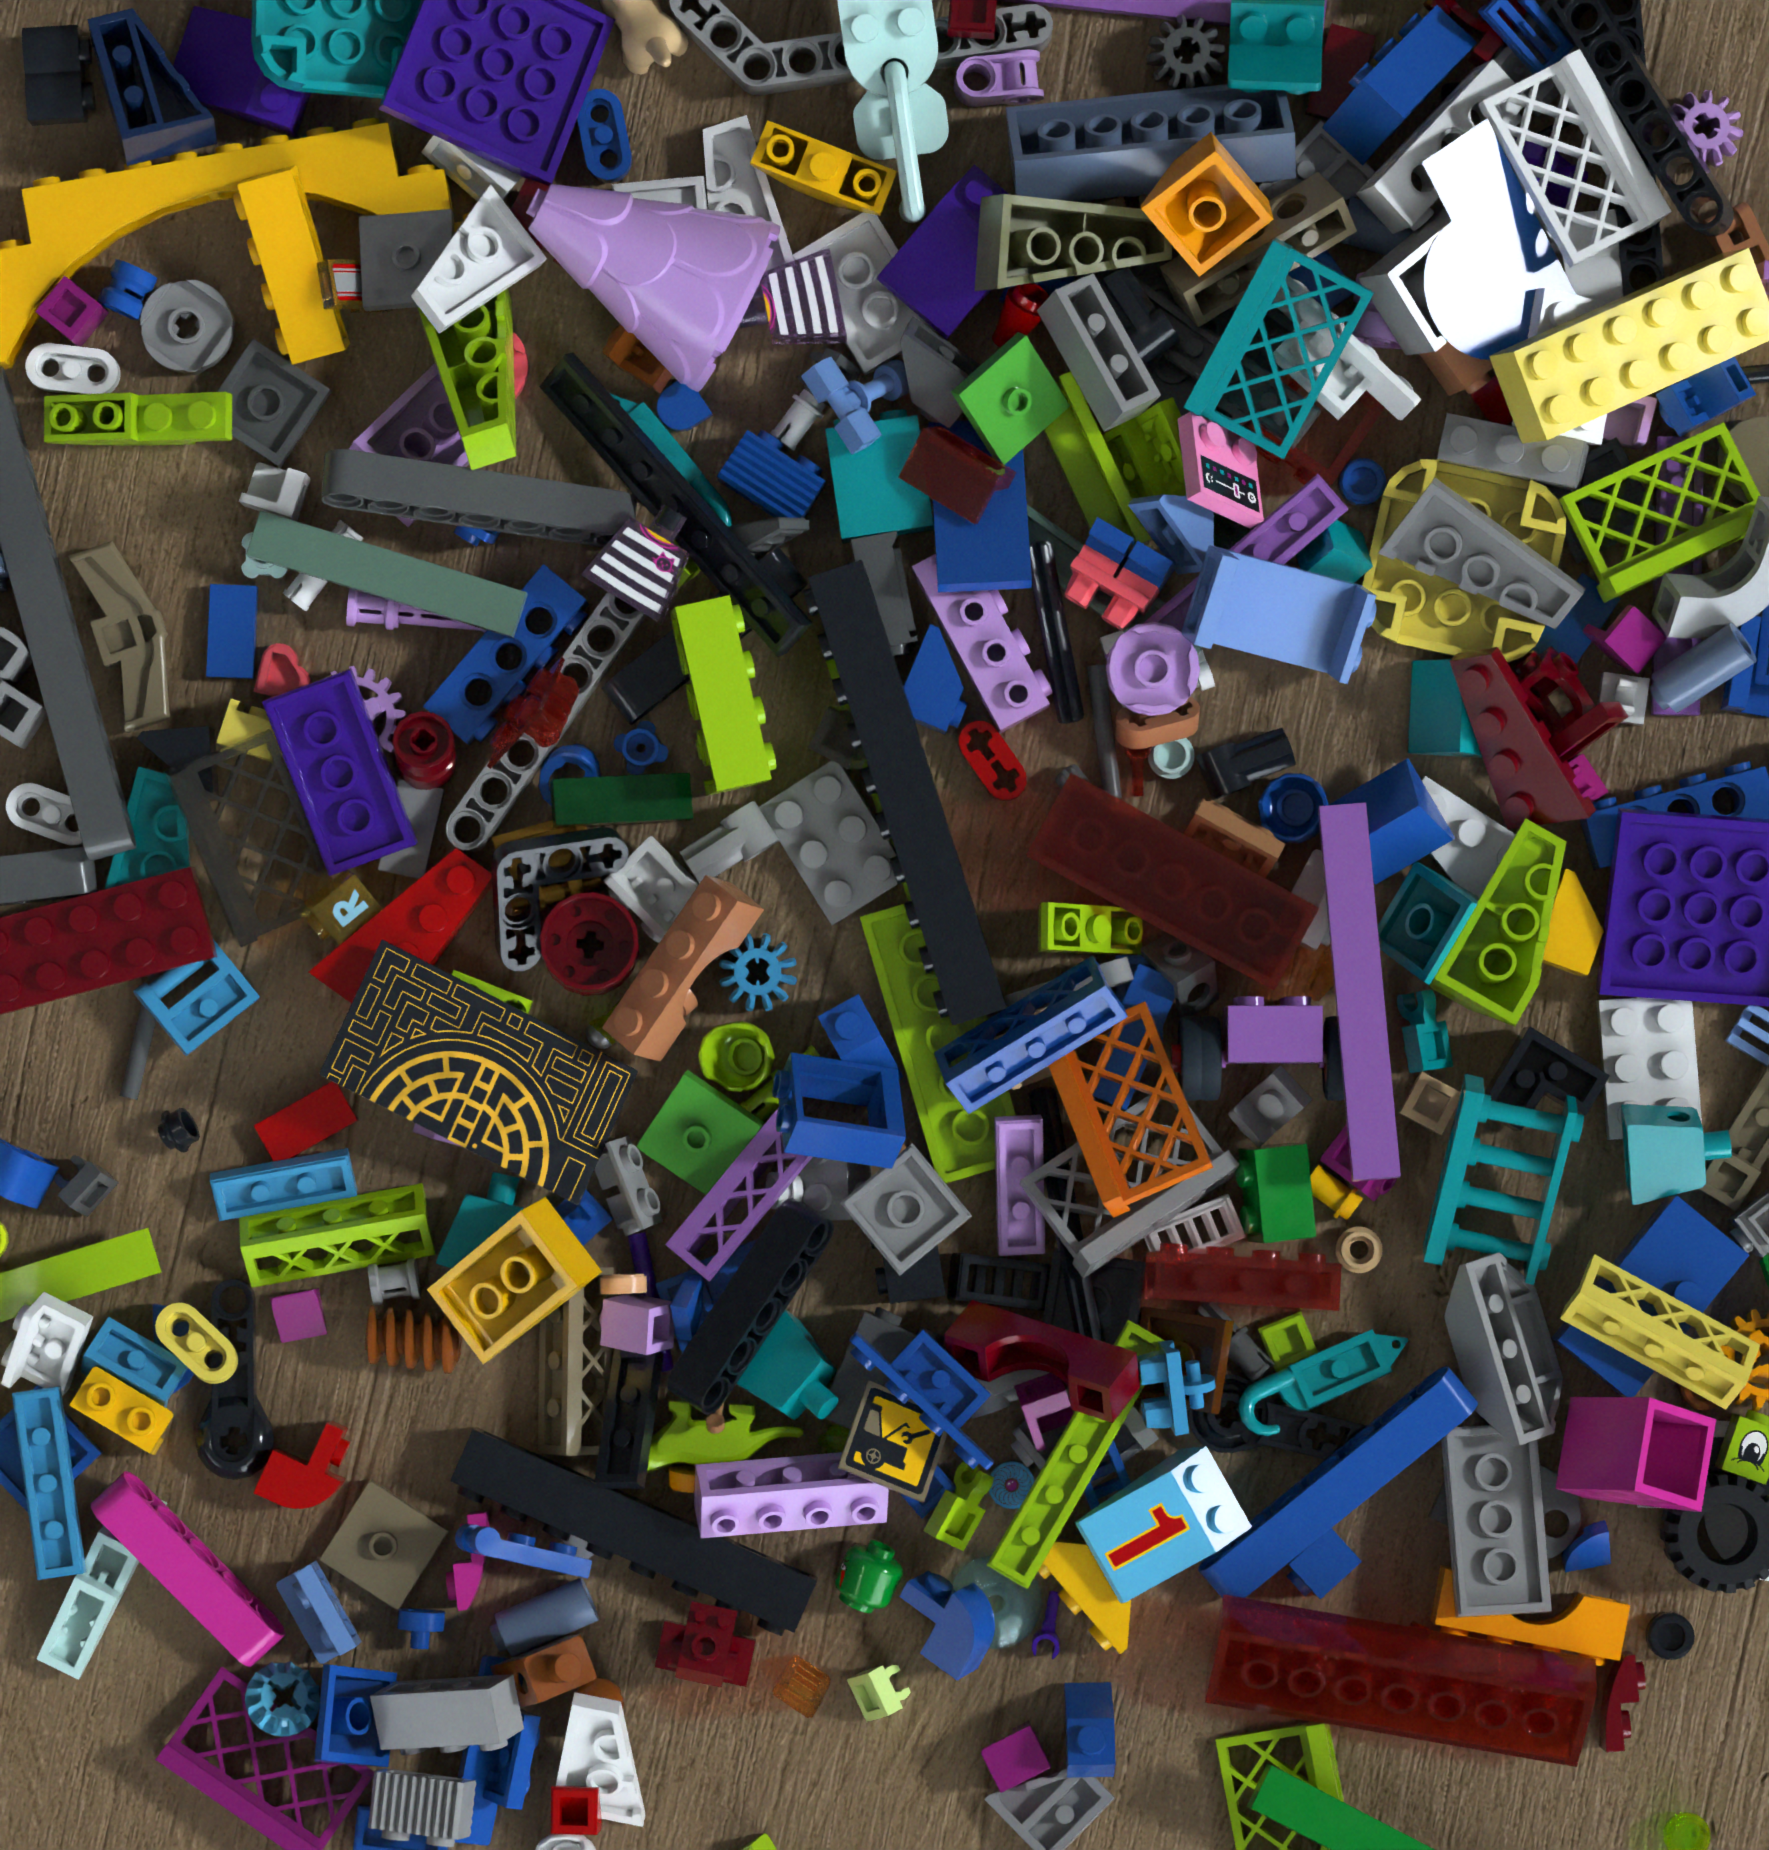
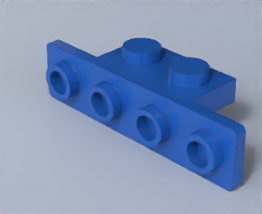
M924 1329L918 1333L891 1363L857 1331L850 1337L849 1341L855 1345L850 1351L852 1356L870 1372L877 1366L889 1378L884 1384L885 1387L904 1404L911 1398L924 1411L919 1416V1419L937 1436L940 1437L946 1431L958 1443L953 1451L972 1469H975L980 1464L986 1470L994 1464V1460L960 1429L992 1393Z
M484 1655L481 1659L478 1676H493L490 1666L509 1658ZM519 1673L518 1678L522 1686L524 1677ZM520 1709L524 1729L507 1739L508 1745L503 1748L481 1751L479 1745H468L467 1748L463 1749L458 1778L476 1780L477 1785L475 1787L472 1825L470 1827L471 1834L467 1838L455 1840L456 1843L487 1846L491 1842L498 1805L505 1808L522 1810L524 1797L529 1791L531 1783L530 1768L534 1749L537 1747L540 1739V1716Z

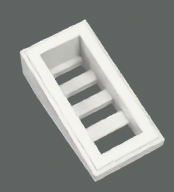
M1224 1194L1181 1212L1144 1237L1157 1271L1161 1272L1243 1239L1246 1235L1229 1194ZM1219 1209L1228 1231L1227 1234L1222 1236L1219 1235L1210 1211ZM1200 1215L1211 1239L1205 1243H1202L1193 1222V1218ZM1180 1223L1184 1224L1193 1248L1186 1251L1175 1228V1225ZM1165 1229L1176 1255L1167 1258L1158 1236V1232Z

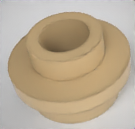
M1357 1226L1349 1228L1339 1236L1336 1242L1335 1253L1337 1260L1343 1268L1350 1272H1368L1377 1266L1382 1257V1243L1377 1234L1366 1227ZM1362 1241L1365 1243L1367 1253L1363 1258L1356 1259L1351 1255L1350 1246L1353 1242Z

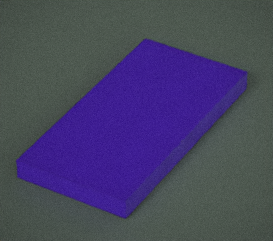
M352 668L262 701L329 876L412 847L418 843Z

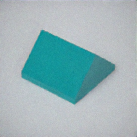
M1451 659L1412 661L1407 754L1482 758L1450 664Z
M1416 861L1378 924L1380 950L1424 983L1430 985L1476 908L1479 897Z

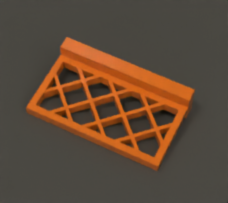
M1145 1001L1126 1009L1127 1018L1091 1039L1106 1044L1096 1067L1080 1061L1076 1050L1048 1065L1101 1201L1113 1218L1130 1211L1129 1204L1213 1168L1156 1024ZM1142 1018L1146 1032L1139 1047L1118 1040L1125 1025ZM1111 1032L1109 1037L1105 1036V1034ZM1151 1043L1156 1054L1148 1051ZM1114 1048L1135 1055L1125 1077L1105 1070ZM1143 1059L1156 1062L1162 1067V1073L1155 1088L1134 1081ZM1084 1071L1092 1074L1089 1082ZM1101 1077L1121 1084L1112 1107L1095 1101L1093 1096ZM1167 1082H1168V1085H1169V1087H1170V1089H1171L1172 1094L1167 1093V1092L1164 1091V1089H1165V1087H1166V1085H1167ZM1130 1088L1151 1095L1142 1117L1121 1110ZM1160 1099L1177 1104L1179 1109L1171 1128L1150 1121ZM1100 1111L1108 1114L1105 1123ZM1117 1118L1138 1125L1128 1147L1112 1142L1109 1136ZM1183 1124H1185L1189 1135L1180 1132ZM1146 1129L1167 1135L1158 1158L1137 1151ZM1176 1139L1193 1145L1198 1159L1183 1166L1167 1162ZM1116 1152L1124 1154L1121 1164ZM1133 1158L1154 1165L1148 1181L1130 1188L1126 1174ZM1163 1169L1169 1171L1161 1175Z

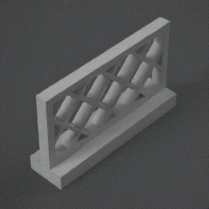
M1167 1083L1164 1091L1172 1094L1171 1089ZM1148 1095L1124 1112L1135 1116L1144 1113L1151 1095ZM1171 1103V1105L1178 1113L1179 1109L1177 1107V1104ZM1191 1108L1190 1111L1209 1154L1213 1168L1149 1195L1139 1202L1131 1203L1130 1211L1113 1218L1108 1210L1103 1209L1104 1205L1100 1196H1098L1097 1208L1071 1203L1074 1181L1095 1185L1091 1174L1075 1172L1077 1158L1082 1154L1078 1142L1020 1181V1186L1074 1257L1072 1264L1082 1278H1085L1232 1179L1236 1169L1239 1167V1163L1229 1150L1226 1152L1222 1151ZM1117 1118L1109 1135L1111 1141L1114 1142L1115 1131L1121 1127L1136 1129L1138 1125ZM1181 1128L1180 1132L1189 1135L1187 1129ZM1146 1129L1140 1142L1139 1152L1158 1158L1159 1155L1145 1153L1148 1131L1158 1133ZM1176 1139L1172 1148L1171 1158L1168 1157L1167 1162L1183 1166L1190 1163V1161L1178 1159L1180 1140ZM1116 1152L1119 1158L1124 1157V1154ZM1133 1158V1160L1137 1161L1134 1183L1128 1182L1130 1188L1141 1183L1144 1162ZM1070 1162L1069 1170L1059 1169ZM1047 1176L1067 1179L1065 1200L1059 1201L1046 1198L1036 1184ZM1054 1209L1063 1211L1062 1219ZM1069 1212L1095 1217L1093 1233L1080 1242L1077 1241L1067 1227ZM1102 1218L1111 1220L1100 1228Z

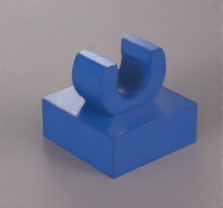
M587 1188L578 1205L565 1199L555 1208L583 1246L614 1219Z

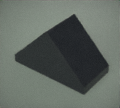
M201 726L149 730L140 733L137 739L203 796L212 802L219 796L215 730L213 728Z

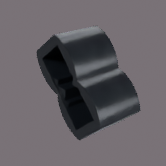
M78 25L22 28L26 109L30 124L38 126L88 122V110H95L93 82H85V64H92L90 36H82V30Z

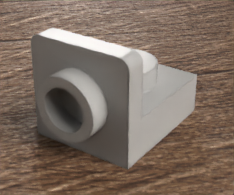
M1280 1065L1247 1093L1229 1111L1228 1115L1238 1126L1239 1130L1255 1146L1261 1147L1277 1130L1305 1108L1312 1098Z

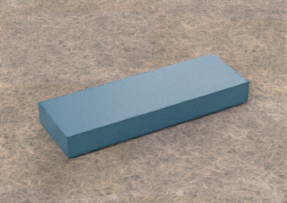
M348 1148L210 1173V1184L219 1221L357 1196V1185Z

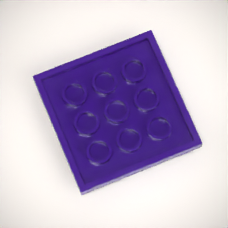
M421 0L378 109L515 174L549 186L554 180L615 19L576 0Z
M1618 808L1596 991L1599 995L1769 1006V819Z

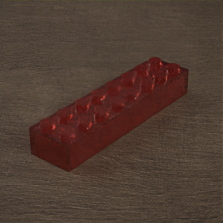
M1223 1594L1207 1665L1205 1703L1577 1767L1597 1696L1596 1659Z

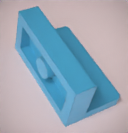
M110 1317L106 1319L84 1353L81 1373L86 1376L93 1367H99L167 1408L168 1400L188 1370L173 1353Z

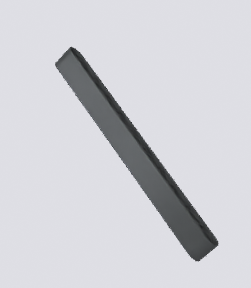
M1 366L0 545L82 843L88 859L94 861L135 849L136 840L13 393L6 372Z

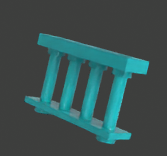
M1469 1074L1464 1075L1423 1241L1424 1262L1442 1266L1446 1250L1454 1251L1455 1247L1487 1254L1500 1252L1506 1258L1524 1261L1525 1283L1534 1285L1538 1269L1546 1270L1551 1243L1545 1242L1570 1142L1578 1143L1582 1133L1584 1115L1578 1114L1576 1097L1566 1095L1562 1114L1558 1115L1491 1101V1095L1485 1094L1483 1077ZM1487 1119L1557 1133L1551 1158L1481 1144L1480 1138L1474 1137L1477 1123H1486ZM1476 1162L1546 1176L1540 1201L1470 1186V1181L1464 1180L1467 1165L1475 1166ZM1465 1205H1471L1533 1218L1535 1220L1529 1243L1459 1229V1224L1453 1223L1456 1208L1464 1209Z

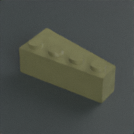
M1010 194L981 197L975 291L1000 289L1172 259L1171 243L1139 208Z

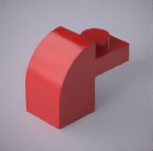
M332 1420L327 1422L309 1461L283 1449H274L253 1493L278 1505L292 1509L310 1508L333 1496L343 1485L346 1478L329 1470L331 1465L340 1467L351 1443L344 1439L348 1428Z

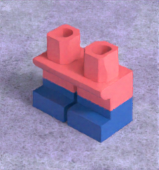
M1097 517L1088 533L1089 537L1078 556L1075 557L1070 565L1073 575L1066 588L1065 598L1081 608L1087 609L1097 591L1101 590L1112 597L1111 602L1102 615V619L1124 632L1135 620L1138 613L1145 616L1175 571V566L1172 560L1139 541L1135 544L1133 537Z

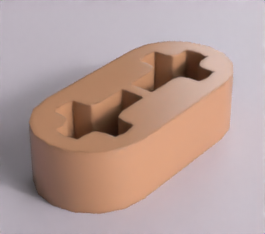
M1189 697L1185 704L1171 713L1157 716L1133 713L1126 707L1121 708L1116 716L1115 738L1122 746L1130 749H1144L1194 735L1198 730L1199 703L1194 698Z

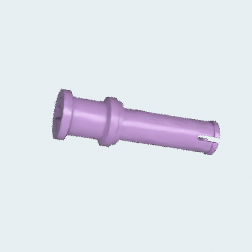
M349 588L346 616L347 626H354L356 622L383 624L387 630L398 628L399 624L487 631Z

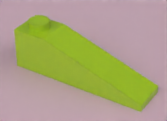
M1525 818L1481 893L1472 915L1431 984L1428 985L1430 988L1469 1010L1516 1026L1539 986L1553 904L1557 894L1567 841Z

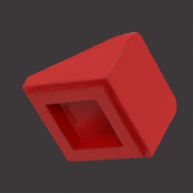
M552 1785L551 1834L598 1835L602 1830L599 1787Z

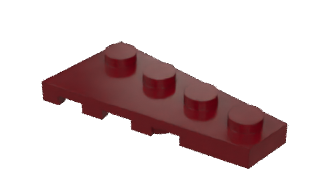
M1494 647L1456 654L1450 660V664L1507 829L1520 828L1525 818L1537 825L1590 818L1596 811V808L1588 796L1582 797L1573 782L1576 775L1567 760L1561 762L1549 742L1551 734L1542 720L1538 722L1525 703L1529 698L1499 648Z

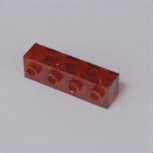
M1160 1243V1251L1146 1253L1144 1300L1335 1312L1339 1311L1342 1264L1326 1263L1325 1254L1298 1253V1261L1282 1260L1280 1259V1251L1252 1250V1257L1234 1256V1248L1207 1246L1206 1254L1188 1253V1245Z

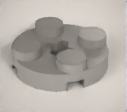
M198 280L178 281L173 284L170 282L156 289L145 302L140 318V325L142 326L141 335L146 350L161 366L177 373L197 375L215 366L226 355L233 341L235 320L226 300L212 286ZM191 315L196 316L198 320L195 326L199 329L195 336L188 334L184 339L178 337L180 328L175 324L177 319L182 317L187 320Z

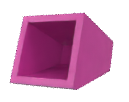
M1570 1397L1555 1489L1591 1500L1702 1512L1716 1419L1651 1397Z

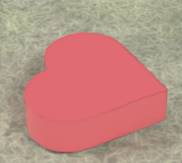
M276 643L269 646L262 655L254 692L273 697L312 683L310 674L304 668L298 666L299 659L296 652L288 645Z

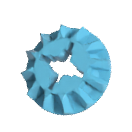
M292 1661L287 1663L271 1662L266 1667L255 1672L245 1693L246 1710L253 1723L268 1734L274 1736L298 1734L314 1721L320 1706L319 1685L314 1682L309 1670H303L295 1666ZM294 1685L295 1689L291 1701L295 1706L290 1707L287 1704H283L273 1712L270 1711L276 1698V1694L272 1689L276 1688L282 1692L287 1687L290 1688Z

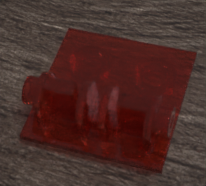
M563 657L549 671L542 667L529 683L527 695L522 697L517 694L508 704L502 715L507 722L500 726L490 742V746L495 749L487 767L491 769L524 733L532 737L535 743L541 747H549L558 742L575 700L579 695L577 682L572 677L565 676L560 672L565 661Z

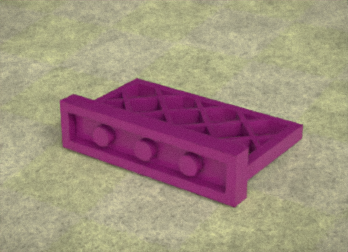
M221 1667L155 1760L283 1849L323 1850L373 1778L374 1771L363 1765L325 1762L293 1769L288 1742L309 1738L316 1743L317 1732L308 1726L300 1732L301 1734L254 1742L251 1719L245 1706V1693L248 1684L224 1667ZM225 1680L241 1692L244 1710L216 1716L213 1696ZM209 1703L211 1717L197 1719ZM274 1703L270 1711L273 1712L277 1707L280 1708V1706ZM245 1716L249 1743L221 1748L217 1721ZM212 1722L216 1750L195 1753L181 1743L192 1726ZM283 1743L288 1770L260 1775L256 1748ZM250 1749L255 1776L234 1780L226 1774L223 1754ZM217 1755L220 1769L204 1758ZM348 1765L362 1775L351 1792L331 1796L327 1768ZM322 1769L326 1797L299 1802L294 1774ZM289 1775L293 1803L273 1807L264 1800L261 1781ZM256 1782L258 1796L242 1784ZM346 1799L335 1815L332 1801ZM327 1802L331 1822L320 1838H318L303 1827L300 1807ZM295 1809L297 1823L281 1811Z

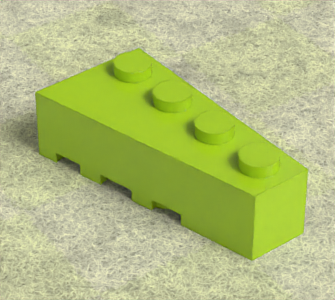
M507 288L440 334L422 310L417 307L471 470L515 457L513 315L509 289Z
M730 595L674 607L670 611L681 671L683 675L689 674L691 681L690 684H686L689 712L693 720H700L701 729L696 731L697 740H695L698 757L700 760L702 759L704 766H710L712 776L711 779L703 780L706 796L751 787L771 780L770 770L776 769V759L771 742L764 743L760 724L766 723V716L761 697H753L749 679L755 678V668L750 651H742L739 633L745 632V625L739 604L732 606Z

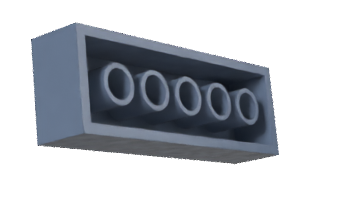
M1227 84L1006 107L1009 158L1015 195L1090 202L1102 198L1122 196L1131 198L1141 194H1149L1173 161L1210 132L1213 133L1254 183H1274L1280 180L1296 178L1295 130L1285 90H1262L1256 93H1247L1239 89L1228 88Z

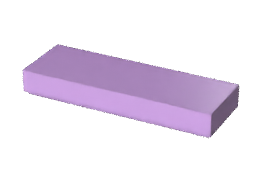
M1042 1116L994 1117L998 1255L1045 1254V1218L1020 1186V1181L1044 1165ZM1043 1179L1036 1185L1044 1195Z

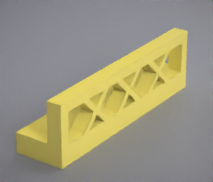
M1596 1254L1589 1260L1579 1288L1565 1305L1560 1317L1561 1320L1725 1410L1747 1384L1760 1344ZM1596 1275L1612 1282L1617 1293H1609L1594 1285ZM1637 1300H1645L1654 1305L1658 1315L1651 1316L1643 1312ZM1685 1322L1694 1327L1700 1338L1693 1339L1685 1335L1678 1323ZM1727 1345L1742 1353L1741 1363L1738 1364L1726 1357L1720 1346Z

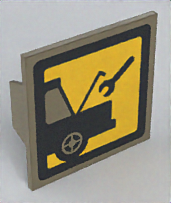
M868 1380L837 1468L923 1503L948 1433L944 1431L939 1437L919 1419V1416L924 1411L911 1398L904 1404L886 1387Z

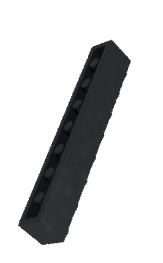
M478 1427L472 1430L450 1480L459 1485L457 1493L470 1500L483 1503L485 1497L501 1503L500 1512L511 1518L525 1522L527 1517L530 1516L545 1523L542 1530L554 1537L568 1541L570 1535L587 1541L585 1549L597 1556L611 1560L613 1554L619 1555L631 1561L628 1567L630 1570L654 1579L656 1573L662 1574L674 1580L671 1585L673 1589L697 1598L699 1591L716 1598L714 1606L737 1610V1617H740L742 1610L759 1617L757 1623L759 1627L783 1636L785 1629L795 1633L817 1583L818 1577L725 1536L700 1538L698 1524L619 1489H602L594 1483V1478Z

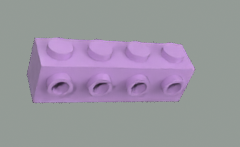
M936 554L913 565L912 573L999 734L1049 708L1050 703L1046 697L1053 693L1041 669L1032 672L1024 656L1031 653L1020 630L1016 628L1010 631L1002 615L1009 611L999 591L982 590L938 593Z
M842 1452L696 1464L694 1508L700 1538L887 1522L889 1489L837 1468Z

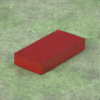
M331 1081L253 1126L272 1160L279 1161L297 1156L354 1124L359 1119L340 1085Z

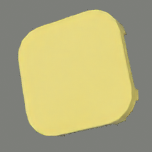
M1420 459L1417 462L1402 467L1389 479L1382 495L1369 554L1373 567L1365 573L1362 585L1376 595L1375 603L1377 609L1371 627L1380 637L1396 644L1450 656L1498 647L1507 663L1521 659L1537 645L1545 628L1544 624L1502 607L1494 599L1479 593L1476 595L1460 589L1459 585L1435 574L1432 577L1416 570L1414 565L1397 558L1392 560L1378 554V552L1434 478H1437L1558 568L1566 535V517L1560 501L1547 489V486L1533 480L1528 481L1440 462L1434 459Z

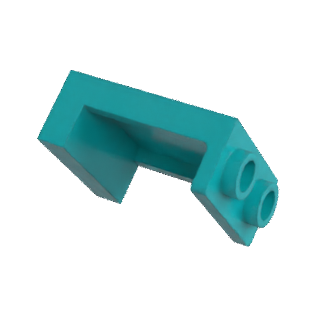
M904 409L880 413V420L874 421L882 436L870 446L855 454L850 453L834 428L840 422L839 419L833 421L834 427L825 428L842 544L851 543V539L897 531V536L934 530L917 415L907 416V410Z

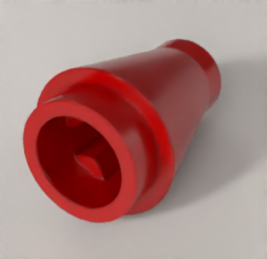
M1035 283L1010 287L1005 297L996 330L992 335L993 342L1001 348L1018 332L1028 335L1042 320L1037 310L1048 299V293Z

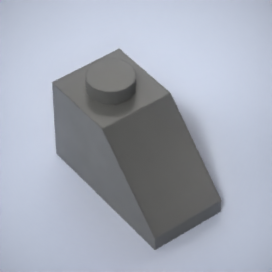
M912 317L900 339L911 402L918 406V410L925 418L935 423L940 422L950 429L963 412L951 391L974 372L980 364L915 317Z

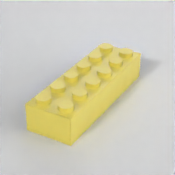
M1745 248L1725 252L1494 353L1489 358L1522 444L1546 441L1768 342L1769 301L1750 249Z

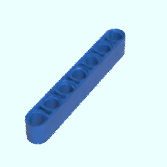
M1448 1366L1434 1371L1250 1520L1249 1523L1252 1526L1250 1529L1216 1553L1205 1558L1199 1565L1198 1571L1227 1605L1232 1606L1239 1603L1467 1419L1478 1406V1401Z

